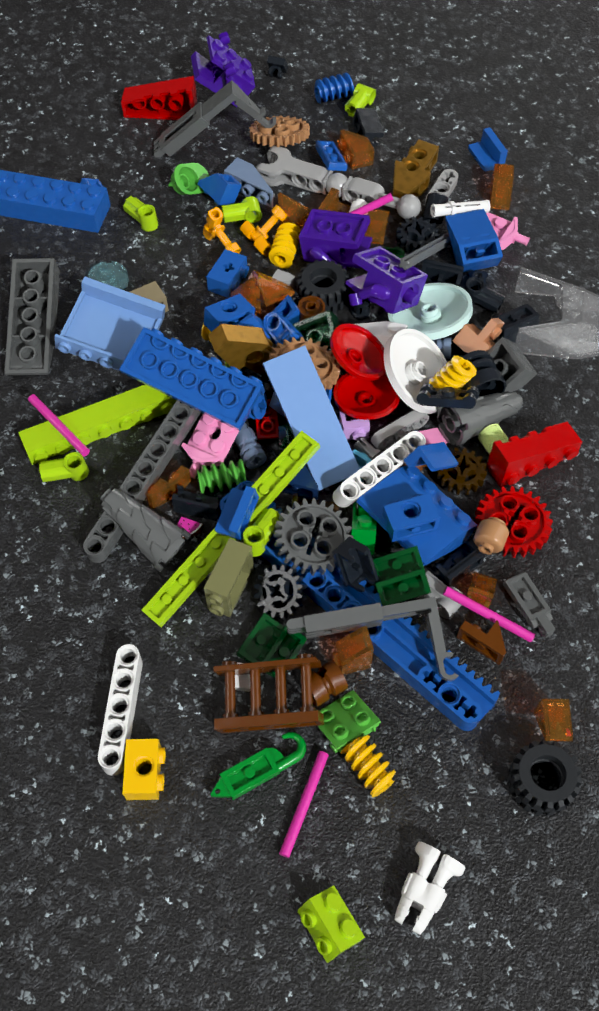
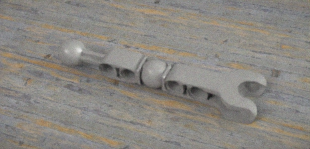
M272 146L267 152L270 164L260 163L256 167L269 186L288 184L315 193H323L324 195L328 192L332 197H342V200H346L351 204L358 198L370 203L387 195L384 194V188L376 182L358 177L353 178L352 176L347 178L342 173H333L332 170L329 171L325 167L293 158L290 151L283 147ZM406 194L401 198L392 196L394 200L385 204V206L397 209L399 216L404 219L416 217L421 210L420 200L413 194Z

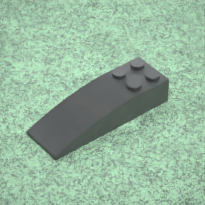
M54 258L12 259L5 375H49L57 323L60 275Z

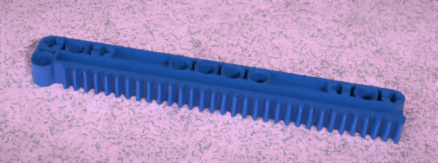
M243 481L235 488L244 491L246 486L252 487L254 483ZM229 493L220 501V512L224 508ZM275 502L271 503L267 508H272L278 511L279 514L283 513L282 508L276 509ZM272 536L265 545V551L262 556L272 565H280V567L282 565H289V569H291L293 562L284 563L287 556L286 554L278 555L282 547L274 546L278 538ZM314 537L311 538L308 545L307 555H311V548L315 541ZM298 540L294 541V543L297 546H303L302 542ZM317 548L321 554H327L323 548ZM336 565L333 572L326 568L324 575H321L317 569L314 576H311L310 569H306L304 574H301V567L298 566L296 568L297 574L295 576H303L304 578L300 583L307 585V588L302 591L326 612L380 603L382 606L379 593L374 594L375 587L373 585L367 588L366 580L359 583L363 585L365 592H359L349 585L347 587L343 585ZM312 582H319V583H321V585H320V586H313V585H311V583H312ZM336 597L339 599V601L331 602L329 601V598ZM411 617L405 620L399 618L383 621L381 626L370 627L377 632L375 634L366 633L365 630L368 628L349 631L461 730H473L489 710L493 709L498 700L500 692L491 693V684L482 686L484 678L480 677L475 680L474 670L467 673L466 663L458 665L459 657L443 660L447 674L452 675L456 673L459 675L453 681L443 680L438 673L431 639L426 638L428 631L419 632L420 625L412 626ZM448 694L453 697L454 701L446 702L442 695ZM468 713H470V714L472 715V716H470V717H468V718H466V717L464 716V715H467Z

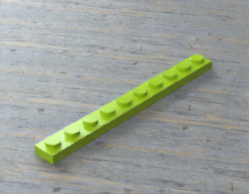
M303 431L293 439L252 485V488L256 489L259 499L247 527L253 525L264 509L268 508L320 449V444ZM214 528L145 605L142 611L162 628L214 569L226 543L231 537L216 533Z

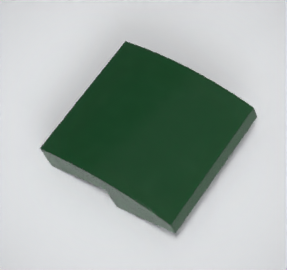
M418 546L373 559L379 578L376 587L382 606L401 603L432 593Z
M264 613L236 655L247 663L295 659L307 639L301 633L289 634L287 626H283ZM265 672L275 678V672Z

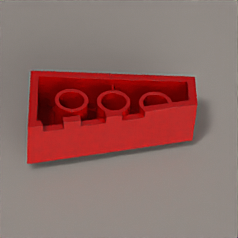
M194 76L124 88L121 100L124 118L180 119L198 104Z
M568 421L545 427L541 433H537L535 430L528 432L521 439L516 435L509 437V442L502 443L501 440L495 441L486 467L500 488L507 484L513 485L521 478L526 476L532 477L546 467L552 468L560 461L573 459L578 455L583 441Z

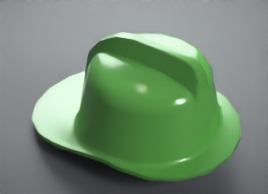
M198 163L179 164L175 167L168 186L173 187L180 195L203 193V189L198 185V181L209 177V174Z

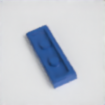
M317 140L315 148L326 168L332 171H347V163L333 141Z

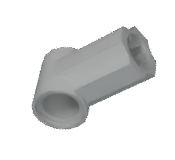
M427 571L426 575L432 593L423 596L426 598L435 597L439 615L449 619L462 605L442 595L446 585L430 571ZM449 586L450 588H452V589L458 591L459 593H461L457 588H455V587H453V586Z

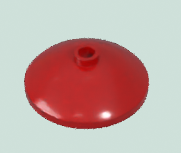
M342 324L332 332L330 337L332 353L338 364L346 372L356 378L368 381L378 380L386 373L384 347L371 332L355 324Z
M346 373L337 381L333 391L337 407L346 415L362 420L384 417L390 414L400 401V397L393 389L386 373L380 379L374 381L362 380Z

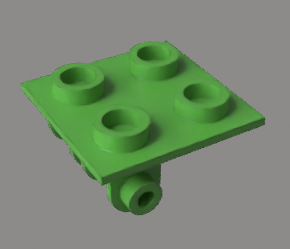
M352 690L320 710L324 715V725H320L318 728L330 741L332 751L337 753L338 751L341 752L356 738L375 732L381 720Z

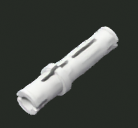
M489 200L457 203L448 201L445 204H432L430 212L432 217L449 216L484 209L488 213L490 211Z

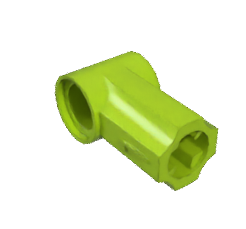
M358 83L354 89L353 96L345 104V111H347L348 115L354 117L356 108H365L366 105H371L376 96V89Z
M130 196L126 199L123 205L124 211L137 220L144 231L150 232L158 228L154 206L145 205L136 197Z
M253 196L246 197L242 203L222 206L224 223L239 220H248L251 223H256L262 218L259 201Z
M71 452L64 458L43 461L39 464V471L43 482L67 478L81 481L89 474V468L83 456L78 452Z
M265 508L254 524L247 527L243 532V542L246 545L252 546L253 557L264 553L265 545L273 536L275 530H277L274 527L276 522L279 521L280 514L272 508Z

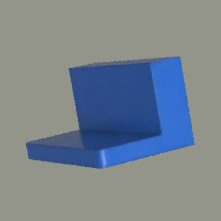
M490 127L483 129L481 141L470 144L468 149L483 171L486 172L503 167L508 151Z
M444 442L418 446L404 459L408 468L426 464L432 472L453 468L459 464Z
M246 486L244 491L236 488L231 489L216 524V533L242 541L243 532L250 522L259 499L255 488Z

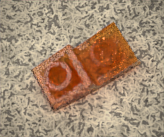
M181 465L177 471L170 475L168 482L160 478L156 484H152L147 492L150 507L156 508L170 501L173 494L178 493L177 485H182L185 489L191 482L189 469Z

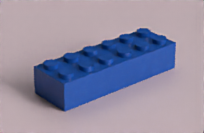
M0 170V216L99 232L111 206L107 188Z

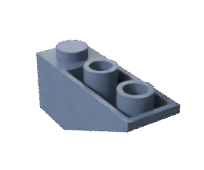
M237 157L224 170V174L232 175L242 185L240 193L248 197H256L260 203L272 208V189L253 164Z

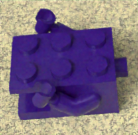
M228 32L219 34V39H214L208 35L207 43L210 61L196 51L191 55L195 80L214 93H217L232 80L248 96L255 88L251 63L246 58L238 56L233 49H229L227 44L231 42Z
M311 209L299 235L303 260L309 262L315 260L322 261V259L328 262L334 261L336 265H342V269H346V271V267L361 268L353 263L352 259L355 253L368 250L371 245L372 237L364 236L370 223V216Z
M381 246L355 253L352 262L368 272L367 274L346 280L345 284L355 292L349 294L350 305L362 304V299L368 298L370 302L378 304L390 314L418 305L428 274L414 266L407 270H404L403 267L400 268L398 264L401 263V258Z

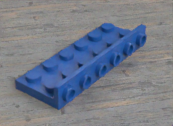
M143 327L119 369L121 373L238 431L244 425L260 394L263 395L265 393L262 381L254 376L248 378L233 366H230V368L223 366V363L217 358L210 357L209 359L203 356V353L194 347L188 349L183 346L181 341L175 338L170 340L164 337L162 332L154 328L149 330Z

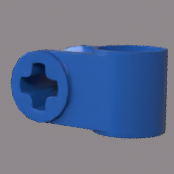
M275 312L268 313L264 317L263 326L275 340L276 344H283L284 339L291 342L292 337L300 341V338L303 337L286 317Z

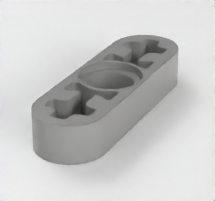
M453 169L444 170L429 193H440L449 198L457 185L458 173ZM444 189L446 192H438L437 190Z
M413 410L377 431L372 436L371 443L376 449L382 451L398 442L408 433L423 427L429 420V416L426 413Z

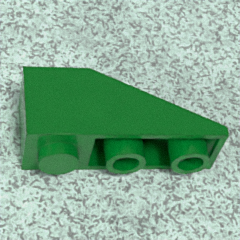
M355 501L353 503L351 535L353 539L367 546L371 554L374 555L377 522Z

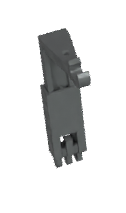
M231 80L206 102H199L161 133V136L154 141V157H162L165 153L168 156H172L210 125V120L233 101L235 105L255 118L265 128L274 127L276 125V117L266 120L263 117L266 114L265 107L259 109L240 87Z
M435 597L381 606L380 603L289 619L286 623L289 634L305 632L306 639L381 626L383 621L428 614V617L425 619L439 676L445 681H453L459 676L456 673L449 675L445 672L443 660L446 658L450 659L454 653L446 652Z

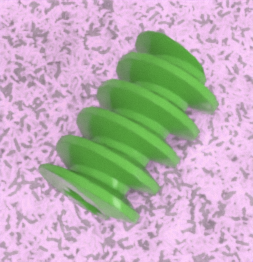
M242 459L238 460L237 466L230 460L228 468H226L224 462H220L219 469L216 468L214 463H211L209 471L205 464L202 465L201 472L197 469L201 494H205L206 487L209 488L211 493H214L215 486L220 491H223L224 484H226L229 490H231L233 483L238 485L246 481Z

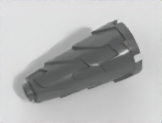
M507 391L479 396L475 407L472 409L438 407L437 419L442 417L443 423L438 424L439 429L449 444H456V446L464 444L467 440L479 435L485 427L491 424H498L503 419L518 413L523 404V399L520 394Z
M109 488L100 498L103 501L101 504L102 509L122 528L124 533L137 545L141 553L159 572L164 568L160 563L163 562L167 565L184 546L185 540L182 537L184 536L188 540L191 536L186 529L180 528L170 520L140 504L122 490L116 488L111 490Z

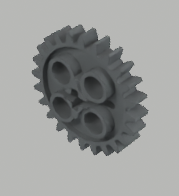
M304 498L301 506L294 501L292 508L287 506L284 513H280L279 521L276 522L274 527L277 530H275L273 537L278 538L274 546L282 547L278 555L286 554L287 557L284 563L292 561V569L300 566L301 574H304L306 569H310L311 576H314L317 569L321 575H324L326 568L333 572L336 563L332 551L349 536L353 538L352 535L348 534L352 527L344 526L348 518L340 519L339 516L342 511L334 512V504L328 508L325 507V500L318 505L315 498L312 499L311 504H308ZM316 518H319L320 523L314 537L315 541L311 548V555H307L306 552L312 538ZM304 519L308 521L310 525H304L301 523L300 520ZM323 527H329L332 532L325 531ZM298 540L302 542L303 546H297L294 543V541ZM317 548H323L327 554H321Z

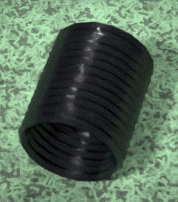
M429 193L422 216L423 220L430 219L431 224H442L444 216L432 217L430 208L432 204L448 203V197L440 193Z

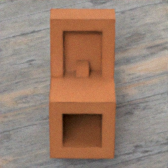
M491 318L482 331L474 324H465L452 341L466 353L477 350L488 351L495 345L492 339L495 340L501 334V328L505 323L499 318Z

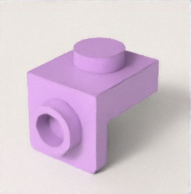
M339 411L338 421L347 441H360L362 437L369 438V420L357 419L346 421L345 413Z

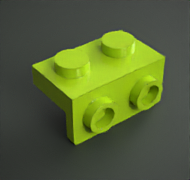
M334 885L311 897L298 909L302 924L308 929L316 943L317 950L327 963L365 938Z

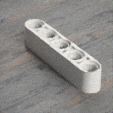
M418 431L408 433L346 479L333 492L335 504L339 507L350 506L360 496L404 465V459L418 446L426 444L424 435ZM360 478L364 479L366 484H363ZM343 490L347 491L350 497L344 495Z
M131 644L121 646L116 653L98 752L100 766L105 773L111 776H116L124 770L126 739L131 738L143 665L137 647ZM129 656L135 657V659L130 663L124 662V660ZM123 681H131L129 686L119 687ZM127 705L125 711L121 713L115 712L118 706ZM115 730H123L119 738H111V734ZM118 756L115 764L106 765L109 757Z

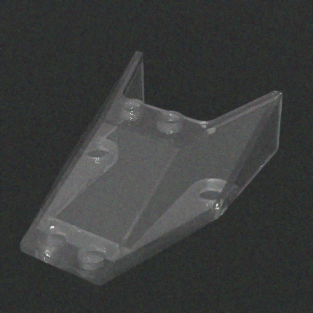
M521 267L515 292L555 296L556 305L562 309L561 321L518 329L515 343L521 352L527 355L566 359H583L599 356V295L573 284Z

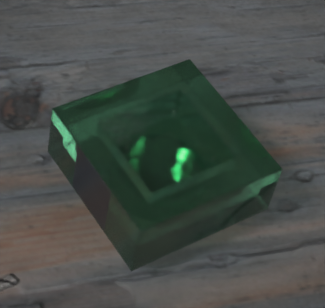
M287 424L278 427V443L281 448L285 449L295 437Z

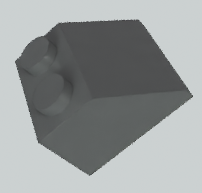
M502 337L487 351L506 381L507 387L505 392L521 389L537 375V372L516 343Z

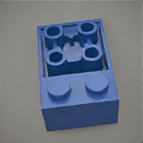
M484 209L445 216L456 265L464 267L463 273L470 270L498 266L503 258L498 236Z

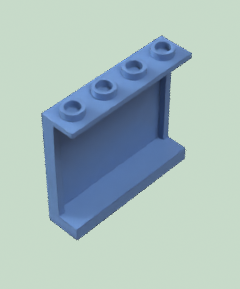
M84 276L81 282L82 291L60 335L55 334L54 336L55 348L63 353L79 356L85 361L99 363L105 368L119 370L143 327L152 330V328L159 330L165 317V305Z

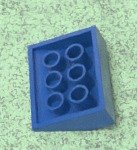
M406 465L396 469L360 496L356 502L387 531L382 519L383 506L391 501L409 499L416 494L424 495L430 493L441 517L438 529L397 541L404 549L418 546L423 565L425 566L461 547L469 539L477 524L468 514L455 505L451 498L447 497L433 482L428 480L417 467L408 468ZM406 514L408 517H415L413 514Z

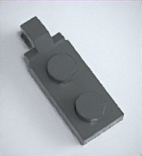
M522 572L505 580L503 586L527 623L533 629L537 627V630L544 639L552 636L556 630L551 623L553 619L551 615L552 610L528 574Z

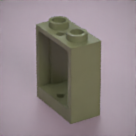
M229 538L204 586L207 608L211 613L217 616H231L254 569L252 546Z

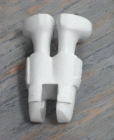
M419 841L415 847V851L419 855L418 869L416 873L412 872L407 875L402 886V896L394 920L402 925L412 906L421 912L416 918L412 931L421 935L434 913L440 910L447 896L443 887L452 876H462L465 866L449 855L443 854L432 883H428L429 873L441 852Z

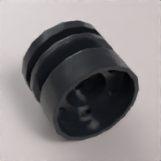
M477 350L462 356L463 359L470 361L475 366L477 372L474 377L460 388L461 390H467L468 387L475 386L479 389V396L505 392L507 387L506 381L487 351Z

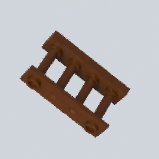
M312 654L297 655L296 659L237 664L236 661H224L222 666H213L215 673L221 677L225 676V714H223V718L214 719V730L220 733L324 725V715L313 707L311 668H320L321 662L316 657H313ZM300 669L302 707L300 712H290L287 709L285 671ZM275 672L276 710H274V714L264 715V712L261 711L260 673ZM250 674L251 712H248V716L238 717L235 700V675Z

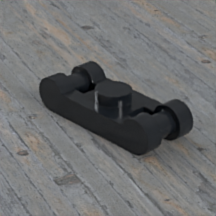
M426 383L422 385L416 400L422 406L472 409L476 405L480 392L475 386H470L467 390H461L453 387L434 388L431 384Z

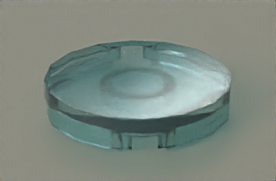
M106 261L94 265L88 273V278L122 290L127 287L129 281L127 269L122 264L111 261V263H106Z

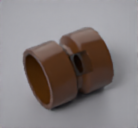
M306 296L298 303L300 310L299 330L305 335L315 336L324 330L325 303L317 296Z
M333 660L322 664L318 668V672L311 671L312 701L315 707L327 702L331 694L337 696L348 689V684L342 671Z

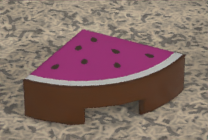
M181 517L177 526L186 529L191 534L190 538L197 536L203 530L202 523Z

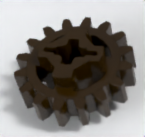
M454 448L452 454L459 464L453 468L438 470L437 479H442L441 486L448 485V492L455 489L456 495H459L460 491H464L466 495H469L470 489L476 492L478 486H483L487 471H485L486 463H481L482 456H474V450L467 453L466 448H463L462 452Z

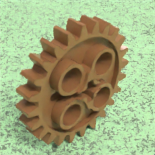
M282 115L272 116L276 117V125L272 128H265L258 121H254V124H251L249 127L250 139L253 142L257 141V144L262 143L263 146L269 145L270 147L274 145L277 147H287L289 144L294 146V143L300 144L301 141H306L310 135L309 123L302 121V118H289V116L283 117Z
M292 337L291 342L284 339L283 344L277 343V347H273L272 352L269 354V360L305 345L325 391L326 388L331 390L332 386L336 385L340 374V365L334 358L332 351H327L328 345L321 347V341L312 343V338L308 342L303 337L300 338V341Z

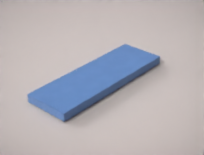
M304 345L264 362L262 365L294 437L303 431L320 444V449L306 463L318 485V491L343 481L360 470L306 346Z

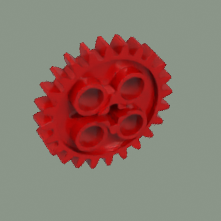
M502 486L500 493L493 489L491 495L486 494L484 500H480L475 512L474 522L478 525L484 519L496 517L504 521L508 528L519 507H523L518 519L515 520L503 548L504 557L508 552H511L513 558L516 557L517 552H520L521 556L525 557L527 550L533 555L536 548L541 550L543 544L547 543L548 535L552 531L551 525L553 520L549 519L551 511H544L547 504L538 503L540 496L533 499L531 497L532 491L524 494L523 487L520 488L519 492L515 491L514 486H511L510 491H507ZM514 534H519V535H521L523 538H519V537L515 536Z

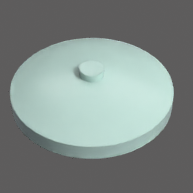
M428 283L424 285L418 305L395 314L388 313L389 322L408 325V329L420 331L431 340H436L454 334L469 322L473 313L472 299L469 293L459 286L449 283Z

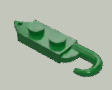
M287 732L282 735V738H292L298 745L297 750L284 757L275 748H265L220 774L221 778L210 794L211 797L232 798L234 800L277 776L281 771L299 762L304 757L306 752L304 738L295 732Z

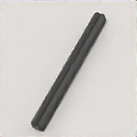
M447 232L400 259L401 263L398 264L399 267L407 270L451 244L449 233Z

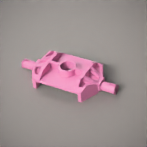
M489 212L486 213L498 236L501 250H504L511 243L514 244L515 241L527 246L530 238L517 232V217H514L511 222Z
M203 413L188 444L182 443L181 445L190 458L193 459V463L186 475L195 479L198 473L197 469L199 471L202 465L211 466V463H214L215 466H220V462H224L239 431ZM220 429V436L217 439H212L213 433Z

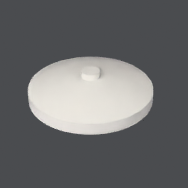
M414 329L400 330L388 339L384 348V366L387 377L397 395L409 407L420 413L432 414L437 412L438 407L422 406L418 404L416 398L422 385L429 384V379L434 377L445 366L447 361L438 346L425 334Z

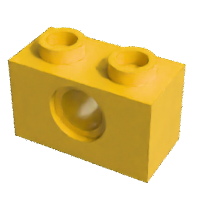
M126 739L122 793L126 800H159V791H164V774H160L161 764H165L166 751L165 747L161 748L159 739ZM149 764L152 766L149 773L145 775L139 774V769L143 765Z

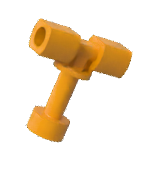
M277 204L271 210L273 215L262 227H255L248 220L240 227L243 234L251 241H254V246L265 257L269 255L272 246L266 240L269 238L267 233L279 219L283 222L288 216Z
M218 207L208 211L207 223L203 228L204 237L211 240L217 236L227 250L239 254L241 252L240 246L237 242L232 243L223 232L225 226L221 225L223 219L222 211Z

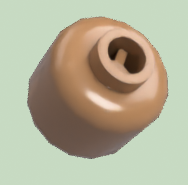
M489 517L480 521L473 541L479 551L484 554L499 553L505 546L509 530L501 519Z

